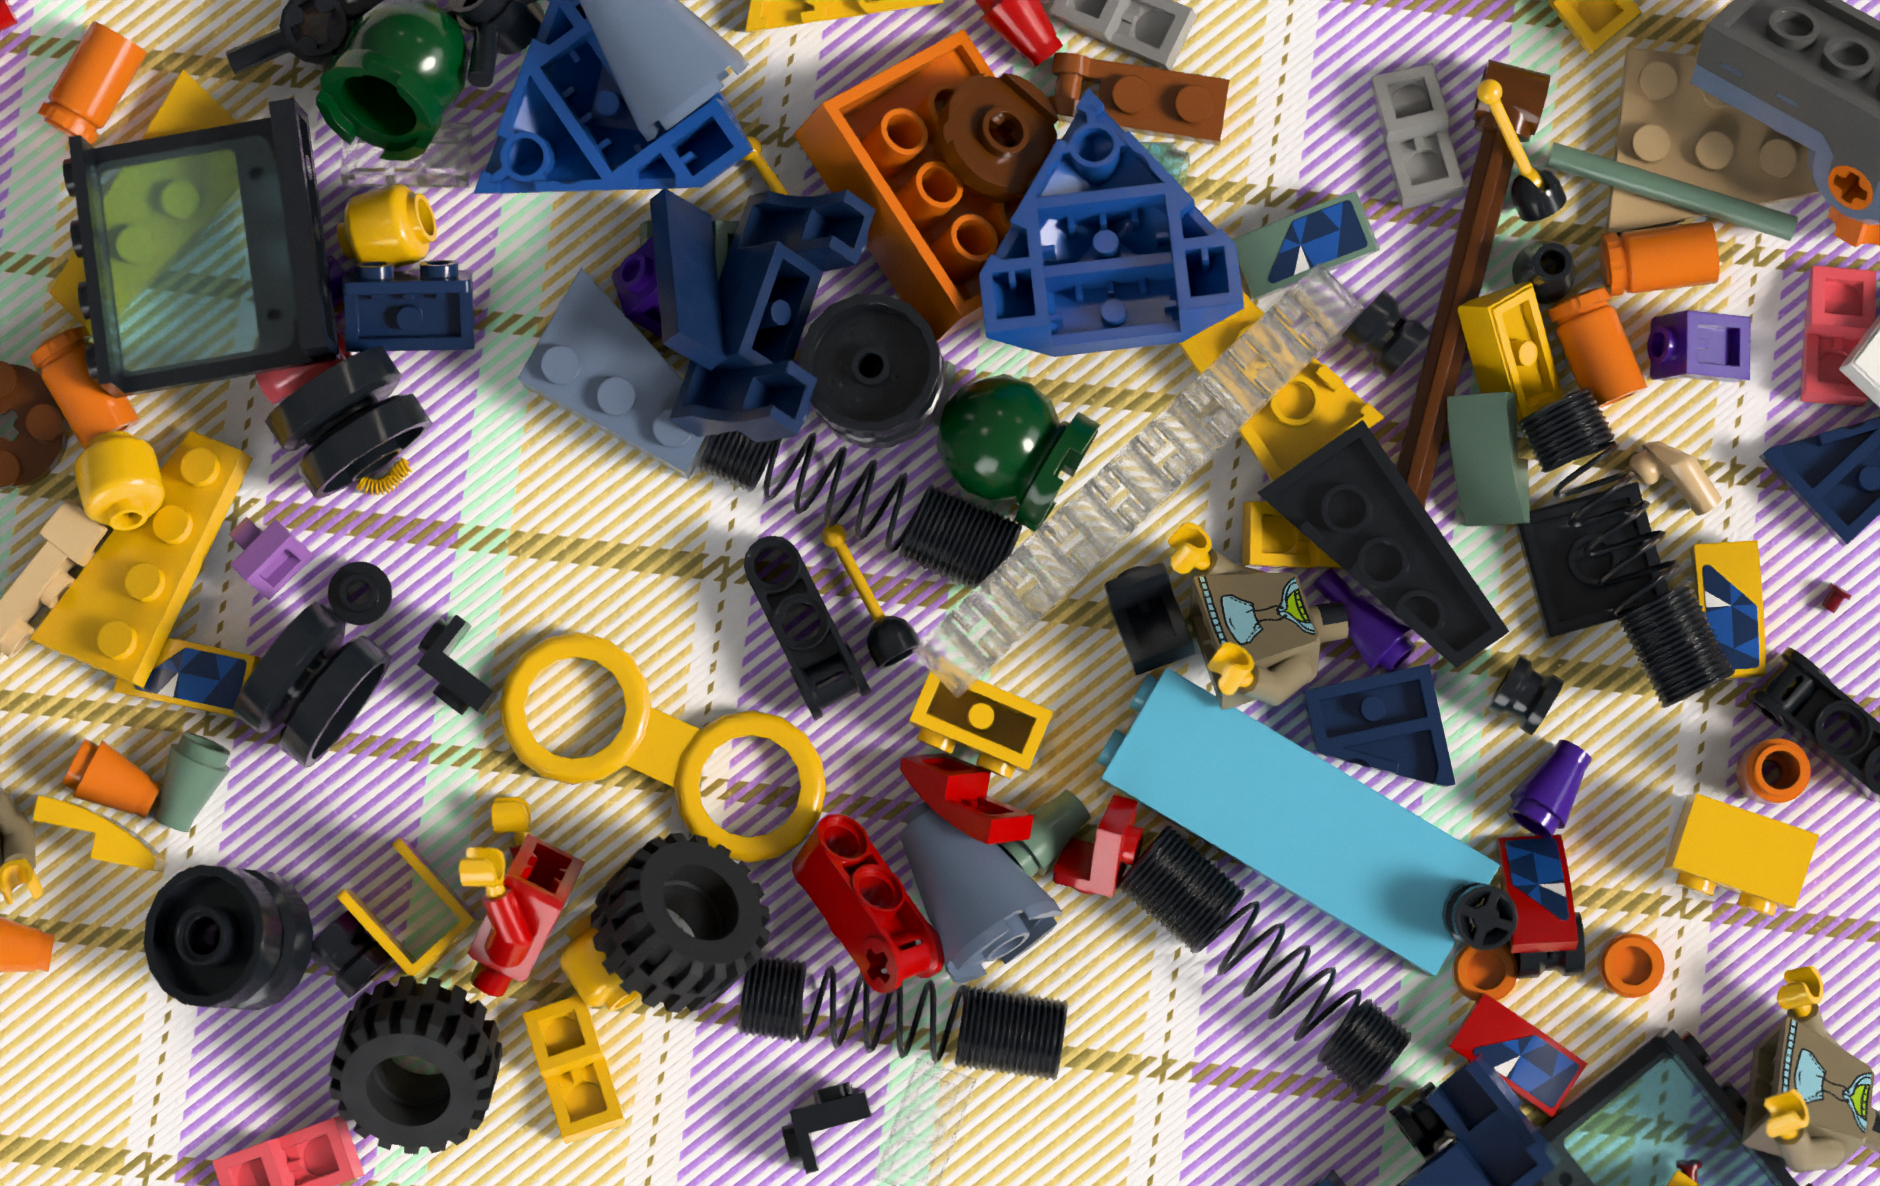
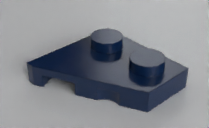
M1880 416L1785 445L1771 447L1759 456L1842 546L1850 543L1880 515Z
M1429 664L1308 689L1302 692L1317 755L1440 787L1456 785Z

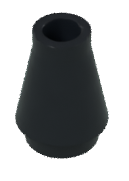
M1538 241L1527 245L1518 253L1513 263L1512 277L1515 285L1523 282H1532L1537 302L1549 304L1562 299L1570 291L1575 280V265L1570 252L1563 245L1549 241ZM1547 257L1553 259L1557 263L1555 270L1558 274L1551 275L1546 273L1541 268L1540 261Z

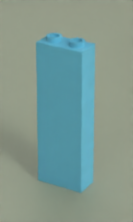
M1166 667L1159 680L1147 674L1128 706L1139 712L1127 734L1115 729L1096 762L1106 767L1100 781L1128 798L1137 800L1138 804L1426 975L1436 976L1456 942L1444 927L1442 912L1445 900L1450 892L1461 884L1477 882L1489 885L1500 864L1237 708L1221 710L1215 695Z

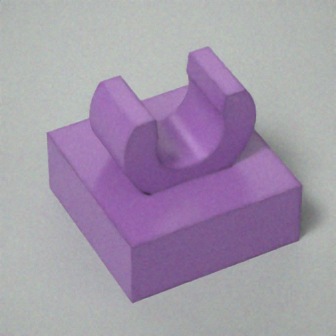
M246 516L228 534L244 550L230 565L246 582L269 601L314 557L307 547L276 519L263 531Z

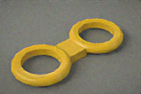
M581 632L548 637L525 651L505 678L499 704L504 737L519 761L545 779L575 785L603 780L622 767L627 766L674 787L678 814L692 837L694 834L706 837L709 846L713 848L721 844L731 851L729 857L732 860L743 861L744 863L776 859L801 844L820 819L827 790L823 763L820 755L803 731L781 716L755 710L722 715L699 729L651 707L647 680L630 654L607 638ZM580 658L597 662L613 673L623 689L626 711L622 728L609 746L593 756L571 759L554 755L538 743L528 727L525 707L530 687L542 671L558 661ZM748 736L772 740L786 750L798 768L801 785L797 807L785 824L769 834L753 837L728 833L715 824L703 806L700 791V781L704 765L714 751L732 739Z

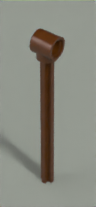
M1488 59L1481 82L1486 79H1493L1501 85L1502 97L1500 100L1520 142H1528L1531 135L1534 136L1537 131L1551 75ZM1476 97L1472 120H1475L1474 128L1482 132L1396 466L1424 508L1426 507L1448 421L1447 396H1454L1467 347L1457 308L1469 300L1480 297L1514 165L1513 156L1489 105L1482 103L1478 97Z

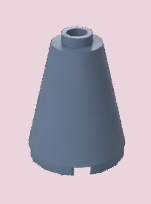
M579 0L634 122L647 141L655 138L659 130L655 124L656 121H659L664 129L667 130L725 87L721 81L729 76L725 70L728 66L738 76L749 65L741 52L679 0Z
M925 802L916 806L905 816L904 820L907 826L902 830L900 838L930 925L940 936L944 952V965L953 982L965 983L987 975L981 964L985 961L990 962L1001 958L1006 965L1036 945L1058 924L1054 917L1062 916V911L1056 901L997 844L987 845L968 836L939 816Z

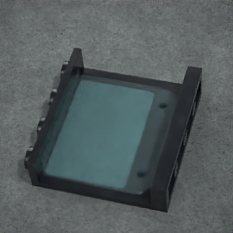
M294 98L269 102L270 118L94 148L81 135L68 137L71 158L64 159L63 176L69 195L76 197L78 220L71 221L70 234L76 256L83 258L86 281L78 283V299L84 318L86 320L91 319L94 342L86 344V363L92 381H98L99 385L113 397L120 398L340 360L308 114Z
M1662 1029L1538 1129L1539 1133L1561 1160L1555 1169L1533 1186H1666L1676 1170L1681 1171V1169L1676 1168V1161L1686 1159V1161L1696 1159L1702 1162V1167L1697 1169V1183L1701 1186L1799 1185L1786 1170L1787 1165L1783 1157L1742 1144L1747 1102L1730 1082L1727 1081L1721 1087L1704 1068L1712 1061L1710 1056L1688 1031L1679 1036L1674 1029Z

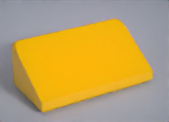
M1523 282L1469 300L1457 308L1480 393L1510 392L1516 394L1517 424L1524 417L1564 397L1532 282Z

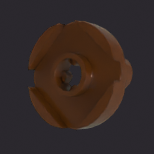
M985 73L973 75L965 80L946 99L938 117V130L933 137V146L938 156L947 161L952 171L965 184L984 194L989 200L1002 204L1010 202L1014 197L1026 195L1057 141V132L1054 124L1059 118L1054 106L1045 94L1026 79L1004 73L1000 78L983 77ZM999 125L1004 126L1009 131L1006 141L1011 147L998 144L992 138L989 128L995 129Z
M0 361V414L6 415L11 410H14L19 416L13 424L14 428L19 432L17 437L12 441L0 437V489L7 490L34 485L49 475L64 455L68 435H66L67 420L41 378V375L26 366Z

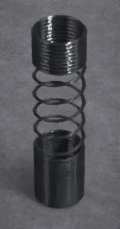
M1585 387L1524 417L1519 421L1518 426L1522 427L1521 432L1525 433L1524 438H1527V443L1531 444L1530 449L1533 450V455H1536L1535 460L1539 461L1538 466L1542 467L1541 472L1544 473L1557 469L1576 459L1603 451L1563 479L1554 488V496L1566 497L1620 480L1577 510L1569 518V526L1579 527L1636 509L1600 534L1584 548L1583 554L1591 557L1651 539L1605 572L1599 578L1598 584L1600 586L1619 584L1668 568L1624 599L1615 607L1613 612L1614 615L1618 616L1617 621L1621 622L1620 626L1624 627L1623 632L1627 633L1626 638L1630 639L1629 644L1633 645L1632 649L1636 650L1635 655L1639 656L1637 661L1642 662L1643 672L1647 673L1646 678L1650 679L1649 684L1653 685L1652 690H1655V695L1659 696L1658 701L1662 702L1661 707L1667 708L1734 674L1735 670L1731 669L1732 664L1728 663L1729 658L1725 657L1726 652L1722 651L1723 646H1720V641L1716 640L1718 635L1713 634L1715 629L1710 628L1709 618L1705 617L1706 612L1702 611L1703 606L1699 605L1700 600H1697V595L1693 594L1694 589L1690 588L1691 583L1685 582L1641 605L1623 609L1675 572L1680 566V561H1666L1607 580L1615 572L1661 541L1665 536L1664 531H1652L1591 551L1604 539L1642 514L1649 507V501H1638L1596 516L1575 521L1590 508L1628 483L1635 474V472L1630 470L1576 488L1560 491L1572 480L1613 453L1620 444L1617 441H1611L1614 439L1615 434L1611 433L1612 428L1608 427L1609 422L1605 421L1606 416H1603V411L1599 410L1600 405L1597 404L1598 400L1594 398L1595 394L1591 393L1592 388Z
M740 431L710 435L699 466L701 472L706 471L707 475L712 474L713 478L718 476L719 480L724 479L725 483L729 481L731 485L735 484L737 488L741 486L742 490L747 489L748 493H750L757 486L768 463L763 486V495L767 501L772 500L781 492L805 455L794 497V510L797 514L806 511L813 503L836 466L824 513V522L828 528L835 525L841 519L867 478L855 524V537L858 541L866 538L873 530L898 490L885 540L886 552L892 554L901 546L898 554L900 559L905 558V561H911L912 565L916 563L917 567L922 566L923 570L928 568L929 572L934 571L935 575L940 573L941 577L946 576L947 580L957 581L958 585L963 584L964 588L969 586L970 590L975 589L976 593L981 591V594H987L988 598L993 596L1023 527L1020 523L1017 524L1015 520L1005 519L1004 515L999 516L998 512L993 514L992 510L987 511L986 507L981 508L980 505L976 506L974 502L969 503L968 499L964 501L963 497L958 498L957 494L952 496L951 492L946 493L945 489L934 488V485L931 484L926 489L917 510L906 528L891 547L895 524L908 481L907 472L900 474L877 513L861 534L863 516L878 463L876 459L868 463L846 501L830 521L832 504L847 454L846 445L839 448L817 486L800 507L801 493L817 436L815 432L809 434L786 474L770 495L771 477L782 439L757 443Z
M1172 826L1164 828L1118 883L1117 889H1122V893H1127V897H1131L1132 902L1136 901L1137 906L1141 905V910H1146V914H1151V918H1156V923L1161 922V927H1166V931H1170L1171 935H1175L1176 939H1180V944L1185 943V948H1190L1192 954L1202 951L1237 919L1254 908L1245 926L1220 963L1217 975L1227 973L1262 941L1279 930L1267 954L1245 986L1242 993L1243 997L1251 996L1287 963L1305 951L1297 969L1270 1009L1268 1019L1276 1018L1312 985L1331 973L1316 1002L1293 1036L1294 1041H1300L1336 1008L1356 995L1343 1022L1318 1054L1317 1062H1322V1066H1327V1071L1332 1070V1075H1337V1079H1342V1083H1347V1088L1352 1087V1092H1357V1096L1365 1094L1383 1076L1410 1042L1411 1032L1407 1033L1406 1028H1402L1401 1024H1397V1020H1392V1015L1387 1016V1011H1382V1007H1377V1003H1372V999H1366L1360 1005L1362 999L1361 989L1351 990L1341 996L1309 1024L1335 981L1337 975L1335 967L1325 968L1282 1003L1309 960L1311 954L1310 945L1300 946L1292 951L1257 981L1283 939L1285 923L1275 924L1267 929L1230 961L1259 913V901L1248 903L1218 928L1242 899L1245 889H1240V885H1235V880L1230 881V876H1225V872H1221L1220 868H1216L1215 864H1211V859L1206 860V855H1201V851H1196V847H1191V842L1186 843V838L1182 839L1181 834H1177L1176 830H1172Z
M765 955L761 956L745 973L738 1021V1032L740 1035L745 1033L748 1036L751 1033L753 1037L758 1035L759 1038L762 1036L766 1039L770 1036L772 1040L774 1038L778 1040L783 1038L784 1041L789 1039L791 1043L796 1039L797 1035L801 1044L806 1043L816 1024L830 978V1038L832 1046L835 1049L839 1048L846 1037L863 982L864 1047L868 1054L875 1050L894 991L886 994L877 1028L870 1045V986L865 982L861 972L856 980L838 1040L836 1034V970L833 965H829L825 970L805 1035L803 1033V992L807 963L805 961L800 963L799 960L794 962L792 958L789 961L786 958L781 960L777 957L775 959L773 956L768 958ZM930 979L923 987L904 1049L903 984L896 989L897 1051L901 1059L905 1058L911 1049L930 989V1054L934 1064L938 1063L944 1054L963 994V1010L955 1065L957 1067L962 1065L963 1068L968 1066L970 1069L975 1067L976 1070L979 1068L983 1071L988 1069L989 1072L994 1070L995 1073L1000 1070L1002 1074L1004 1072H1007L1008 1075L1011 1073L1017 1075L1019 1073L1021 1077L1024 1074L1027 1077L1032 1075L1033 1078L1038 1076L1040 1080L1043 1077L1046 1080L1051 1078L1055 1081L1057 1079L1068 1002L1065 999L1061 1002L1059 998L1054 1000L1052 997L1048 1000L1046 996L1042 999L1040 995L1038 997L1034 995L1029 997L1028 994L1023 996L1021 992L1016 995L1015 992L1010 994L1009 991L1004 993L1000 990L997 992L996 989L991 991L987 988L984 990L983 987L978 989L976 986L972 988L970 985L966 987L963 984L959 987L954 997L937 1052L935 983Z

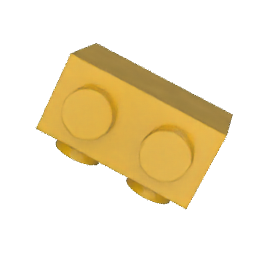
M934 661L909 719V724L920 728L916 740L948 754H952L955 745L958 744L979 753L975 765L1011 780L1015 769L1026 774L1028 773L1054 711Z
M1694 793L1686 795L1663 868L1679 873L1676 885L1709 896H1713L1715 887L1718 886L1740 894L1737 902L1738 906L1774 917L1777 907L1783 909L1796 908L1819 834Z

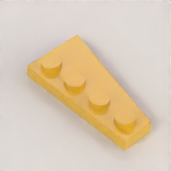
M1242 291L1244 309L1177 344L1266 475L1273 482L1361 420H1364L1370 429L1385 417L1368 402L1365 403L1343 383L1344 381L1325 364H1321L1294 340L1295 337L1277 321L1274 322Z
M190 431L160 470L165 489V497L161 507L138 528L126 531L114 529L29 639L49 650L144 688L253 458L240 449Z

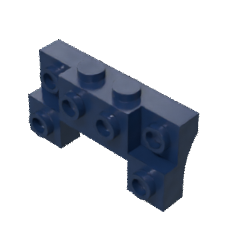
M849 190L817 196H794L770 191L748 196L718 281L726 359L712 370L690 360L670 420L697 437L740 431L758 443L798 436L801 427L809 416V402L818 379L793 362L823 272L857 265L860 256L866 249L868 243L867 233L876 209Z
M1480 1052L1434 1088L1426 1097L1429 1104L1457 1138L1396 1186H1533L1555 1169L1561 1158L1519 1108L1522 1104L1521 1100ZM1332 1169L1312 1186L1347 1185Z

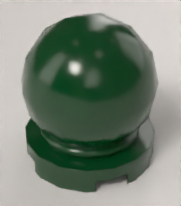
M384 0L370 8L355 21L348 34L343 52L332 58L320 77L321 90L316 96V105L326 124L342 140L350 145L357 136L370 145L384 149L379 158L387 161H409L423 155L442 125V114L458 98L465 86L470 52L459 23L432 1Z
M1002 374L976 379L953 395L944 406L936 447L946 473L966 492L990 501L1015 499V504L1020 506L1014 520L1037 533L1057 504L1054 499L1064 483V480L1058 477L1059 474L1063 471L1071 477L1074 476L1094 441L1100 424L1080 412H1077L1070 424L1067 421L1060 423L1052 401L1033 384Z

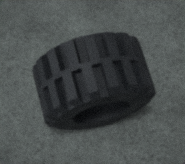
M670 833L664 840L659 836L650 840L609 879L606 885L599 891L594 901L598 907L591 913V926L599 930V932L592 939L595 950L604 952L607 957L602 963L609 975L616 972L623 980L619 986L630 995L635 990L642 995L641 1003L652 1008L662 1002L667 1012L680 1013L686 1006L693 1012L703 1009L709 1002L714 1003L759 960L763 954L761 949L768 944L770 931L764 926L770 921L769 907L760 904L759 900L765 894L759 882L752 883L747 874L751 870L743 861L739 864L734 862L729 857L731 853L729 849L721 844L716 848L709 846L706 837L694 834L687 841L683 833ZM667 909L678 914L691 928L695 937L683 931L670 917Z
M414 976L400 977L398 986H393L388 980L376 984L372 995L364 992L356 1000L353 1010H349L335 1049L329 1071V1076L332 1077L329 1089L331 1098L340 1100L337 1109L338 1113L344 1121L353 1119L356 1121L354 1131L364 1139L369 1135L378 1138L377 1146L387 1150H391L393 1144L403 1146L404 1154L418 1155L420 1147H428L431 1153L445 1151L448 1140L455 1145H459L468 1139L470 1129L477 1130L490 1105L502 1058V1043L497 1042L500 1031L495 1020H485L488 1009L479 1000L472 1003L468 1002L465 999L467 991L457 985L452 990L440 987L442 979L428 977L426 984L416 983ZM402 1055L418 1057L430 1062L442 1073L432 1075L417 1074L402 1068L390 1057Z

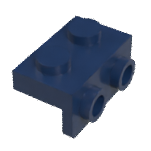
M457 261L420 262V271H394V263L361 262L355 264V272L344 273L341 285L342 295H344L346 352H362L377 346H382L385 351L474 349L472 270H458Z

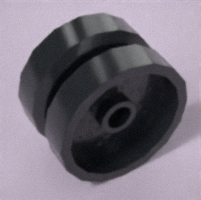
M855 294L830 305L810 325L800 348V367L818 378L810 403L819 420L839 439L862 448H892L917 437L936 418L946 394V364L929 323L910 304L885 294ZM883 362V370L877 377L867 378L860 373L867 364Z
M382 346L364 350L327 369L283 400L265 420L274 437L285 451H297L303 445H313L305 452L296 470L316 499L330 496L377 471L413 445L433 424L414 394H398L389 397L397 387L402 375Z
M314 602L305 608L274 641L242 687L233 708V714L258 733L274 730L284 722L286 726L280 733L279 749L305 768L311 767L318 762L355 721L381 683L392 658L391 654L366 636L354 638L341 647L345 636L346 621L321 602Z
M197 865L176 873L157 892L146 916L143 944L150 972L162 990L182 1004L210 1008L260 1010L281 1002L299 985L311 960L314 932L307 904L293 884L277 874L268 871Z

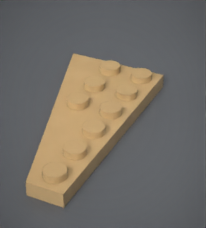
M1637 48L1627 49L1625 52L1613 160L1761 206L1821 194L1813 182L1807 164L1808 148L1773 130L1766 124L1691 84L1698 56ZM1610 186L1605 233L1616 232L1617 235H1620L1624 231L1655 226L1662 227L1706 215Z

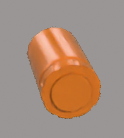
M92 21L48 95L49 103L43 102L37 113L45 119L44 121L68 137L81 135L93 146L99 136L96 130L102 129L148 53L117 32L96 21Z
M1711 221L1630 230L1620 233L1619 236L1616 232L1601 234L1599 267L1602 283L1605 288L1607 287L1610 297L1623 295L1624 290L1628 293H1641L1718 283L1719 253L1716 234Z
M1607 287L1594 288L1557 303L1556 307L1548 311L1552 324L1557 323L1558 325L1556 334L1579 390L1585 387L1592 388L1591 393L1595 394L1594 398L1598 400L1597 404L1600 405V408L1626 399L1648 388L1617 311L1608 304L1612 299Z
M84 325L70 328L55 335L41 344L29 357L36 369H42L40 373L41 378L83 449L87 447V444L93 438L108 432H125L140 420L127 396L115 398L103 389L98 381H92L85 356L86 344L91 343L89 340H91L92 336Z

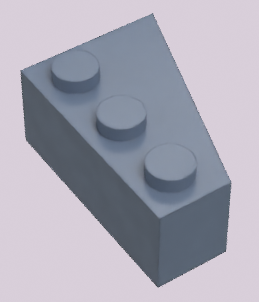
M581 267L519 374L518 380L526 389L689 480L703 456L710 435L697 437L670 420L683 379Z

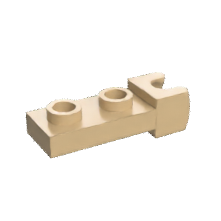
M70 498L62 503L39 532L47 540L45 545L0 599V660L4 655L11 659L24 648L34 633V628L29 624L45 605L52 609L75 581L70 576V573L77 565L85 567L113 531L108 526L88 518L83 506L75 503Z

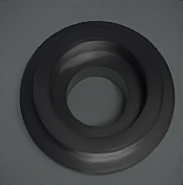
M358 561L344 565L333 575L329 583L328 600L333 612L352 625L363 626L378 621L386 614L392 602L393 592L389 578L379 567L368 562ZM358 581L366 582L371 589L369 600L362 605L352 604L348 597L349 588Z

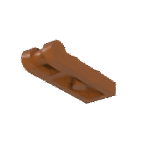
M1059 52L1054 54L1051 73L1057 76L1055 94L1054 96H1049L1048 99L1055 108L1059 118L1058 121L1067 123L1073 121L1077 114L1076 107L1080 102L1082 81L1101 83L1099 100L1104 104V110L1124 131L1129 130L1133 133L1219 146L1230 79L1098 60L1074 53Z

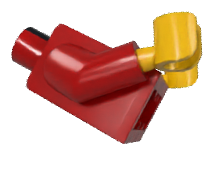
M521 797L496 798L491 806L494 834L515 833V844L509 847L513 862L505 877V858L503 853L496 848L469 847L466 850L467 858H463L459 862V876L462 885L485 886L486 893L481 898L487 914L467 952L472 959L478 961L470 976V982L481 992L495 997L505 995L512 979L518 982H526L585 864L584 861L540 840L539 837L531 835V809L529 803Z

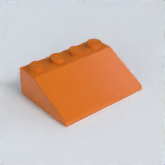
M964 29L823 102L793 134L831 193L849 190L876 209L867 233V248L901 300L910 304L929 323L937 343L983 317L979 274L989 256L995 255L1011 227L1010 220L1025 196L1014 197L1010 202L1002 204L989 200L984 194L965 184L952 171L947 161L938 156L933 146V137L938 130V117L946 99L965 80L973 75L985 73L983 77H995ZM999 125L995 129L989 128L992 138L998 144L1011 147L1006 141L1009 131L1004 126Z

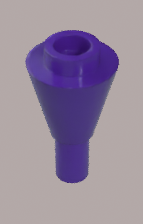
M1332 568L1324 571L1315 580L1313 586L1330 603L1337 601L1343 603L1348 619V633L1370 672H1374L1382 666L1388 672H1392L1413 653L1416 645L1410 639L1415 634V631L1398 616L1363 595L1358 596Z

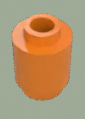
M1781 738L1769 739L1751 745L1742 753L1736 767V778L1741 791L1752 801L1764 805L1784 803L1798 797L1807 787L1810 779V763L1805 752L1794 742ZM1763 761L1774 763L1778 769V779L1772 785H1768L1762 776Z

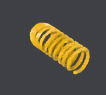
M401 457V461L397 460V464H394V467H391V470H388V473H385L386 475L379 479H369V477L360 479L356 490L359 489L361 491L367 482L364 490L365 494L368 492L369 484H371V496L373 495L374 485L377 496H379L378 485L383 496V487L389 494L386 484L394 491L392 485L398 488L397 484H401L400 481H403V478H407L406 476L412 473L411 468L408 466L409 462Z

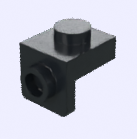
M1157 563L1149 567H1132L1122 572L1116 579L1104 584L1111 615L1136 676L1196 654L1192 637L1172 591L1169 574L1164 563Z
M456 614L449 624L441 618L427 632L418 646V649L424 653V656L417 665L439 682L432 693L463 716L469 707L484 715L499 695L449 657L472 627V625Z
M850 1081L812 1091L815 1104L792 1109L790 1111L792 1124L781 1126L791 1164L803 1161L806 1174L819 1171L820 1166L811 1133L871 1117L872 1112L866 1090L852 1093Z

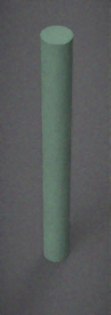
M1556 142L1551 147L1546 163L1547 167L1788 241L1792 239L1798 217Z

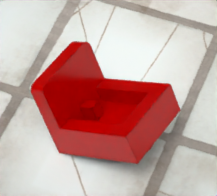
M1113 794L1097 828L1095 844L1072 838L1062 851L1054 867L1052 881L1060 885L1072 887L1084 894H1099L1113 898L1127 866L1135 865L1142 847L1144 829L1135 826L1138 801Z

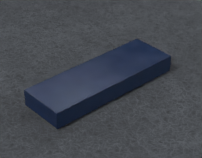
M664 188L650 199L663 345L702 367L712 370L726 359L712 217L709 213Z

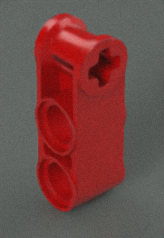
M832 814L822 818L796 855L792 863V873L796 882L806 891L827 921L831 932L841 941L857 964L865 982L879 993H890L898 989L903 980L913 976L929 978L939 973L944 965V952L938 932L926 921L905 891L901 880L890 870L871 843L865 829L857 821L845 815ZM920 940L921 944L916 945L915 941ZM886 969L888 973H882L881 970Z

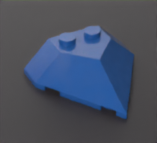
M547 0L549 5L536 39L532 38L496 133L498 138L486 170L481 172L473 194L702 188L754 150L730 104L721 91L717 92L667 130L664 129L659 121H656L655 124L659 130L655 138L647 141L634 122L580 1Z
M1087 88L1076 107V116L1062 140L1058 138L1010 220L1011 227L995 255L989 256L979 274L986 338L1052 357L1181 343L1244 309L1237 245L1221 228L1218 230L1198 210L1194 199L1129 130L1125 132L1104 110V104Z

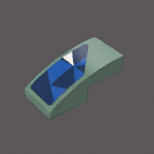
M1356 191L1302 210L1232 239L1237 245L1239 265L1253 299H1262L1310 277L1324 275L1380 251Z

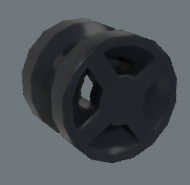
M1518 655L1496 689L1487 710L1497 716L1503 714L1512 716L1518 720L1521 730L1533 735L1553 705L1563 686L1564 680L1553 674L1543 676L1533 670L1530 660Z
M1469 882L1459 885L1450 892L1444 902L1442 918L1445 929L1453 939L1463 945L1488 951L1500 948L1511 939L1517 928L1518 913L1516 904L1508 893L1488 884ZM1469 917L1472 919V923H1473L1474 926H1475V927L1473 928V930H1472V927H1473V926H1472V924L1470 923Z
M1431 1081L1419 1089L1418 1098L1411 1104H1398L1389 1111L1390 1116L1424 1162L1438 1152L1439 1146L1449 1139L1454 1140L1457 1138L1426 1100L1429 1093L1436 1088Z

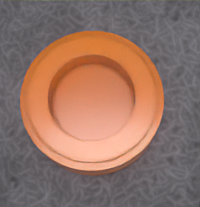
M1640 934L1616 936L1605 944L1599 954L1598 973L1602 983L1612 993L1621 997L1637 998L1649 994L1659 985L1664 974L1665 963L1660 948L1651 939Z
M1463 945L1453 959L1452 978L1454 984L1465 997L1473 1001H1477L1481 993H1486L1498 1001L1510 993L1517 980V961L1506 945L1488 951Z

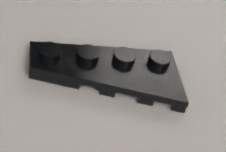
M1361 420L1257 492L1454 667L1458 668L1510 632L1364 420Z

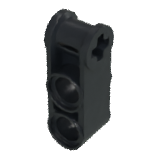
M771 535L754 542L745 554L744 569L746 577L792 667L789 669L814 721L823 717V709L857 692L863 697L872 693L847 641L843 642L798 550L792 542L783 537ZM771 550L784 552L792 562L791 572L788 577L776 584L766 583L760 580L756 574V563L759 557ZM809 607L819 615L820 628L811 639L797 641L785 633V618L794 608ZM839 674H844L842 678L830 684H827L821 688H817L819 684Z
M1786 647L1781 653L1783 660L1781 665L1759 690L1752 688L1746 695V698L1763 716L1779 728L1789 732L1813 752L1814 755L1819 757L1863 794L1864 797L1874 802H1880V785L1875 781L1873 775L1874 764L1880 757V722L1836 687L1828 676L1798 651ZM1796 679L1797 682L1795 686L1784 697V699L1781 700V696L1783 695V693ZM1831 714L1841 715L1851 723L1853 738L1845 749L1836 748L1825 739L1823 732L1824 722Z

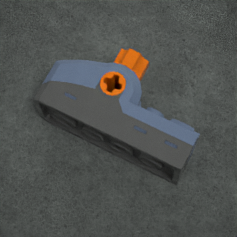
M1733 0L1706 25L1691 84L1766 124L1773 130L1808 148L1807 164L1813 182L1831 205L1827 217L1836 225L1834 236L1854 247L1866 243L1880 246V21L1842 0Z

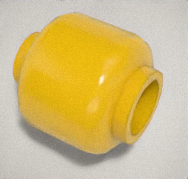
M396 183L351 197L344 209V222L339 223L337 226V236L340 247L348 259L355 258L358 263L392 262L394 263V269L425 259L430 242L435 241L437 237V227L433 210L426 197L421 193L415 194L402 183Z
M122 431L104 433L93 438L77 457L74 466L75 478L83 509L91 520L116 530H132L143 525L148 517L152 516L161 507L165 497V489L157 457L153 447L144 440Z
M590 914L567 930L566 935L571 942L562 951L559 963L587 1005L592 1007L606 1005L608 1010L612 1012L629 1004L641 996V994L634 990L629 995L619 986L623 980L616 972L609 975L602 963L607 957L604 952L595 950L592 938L599 930L591 926Z

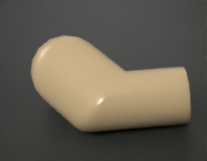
M1653 441L1643 444V450L1631 457L1629 466L1641 483L1652 485L1663 475L1675 483L1697 516L1713 510L1722 500V497L1697 459L1690 454L1660 441Z

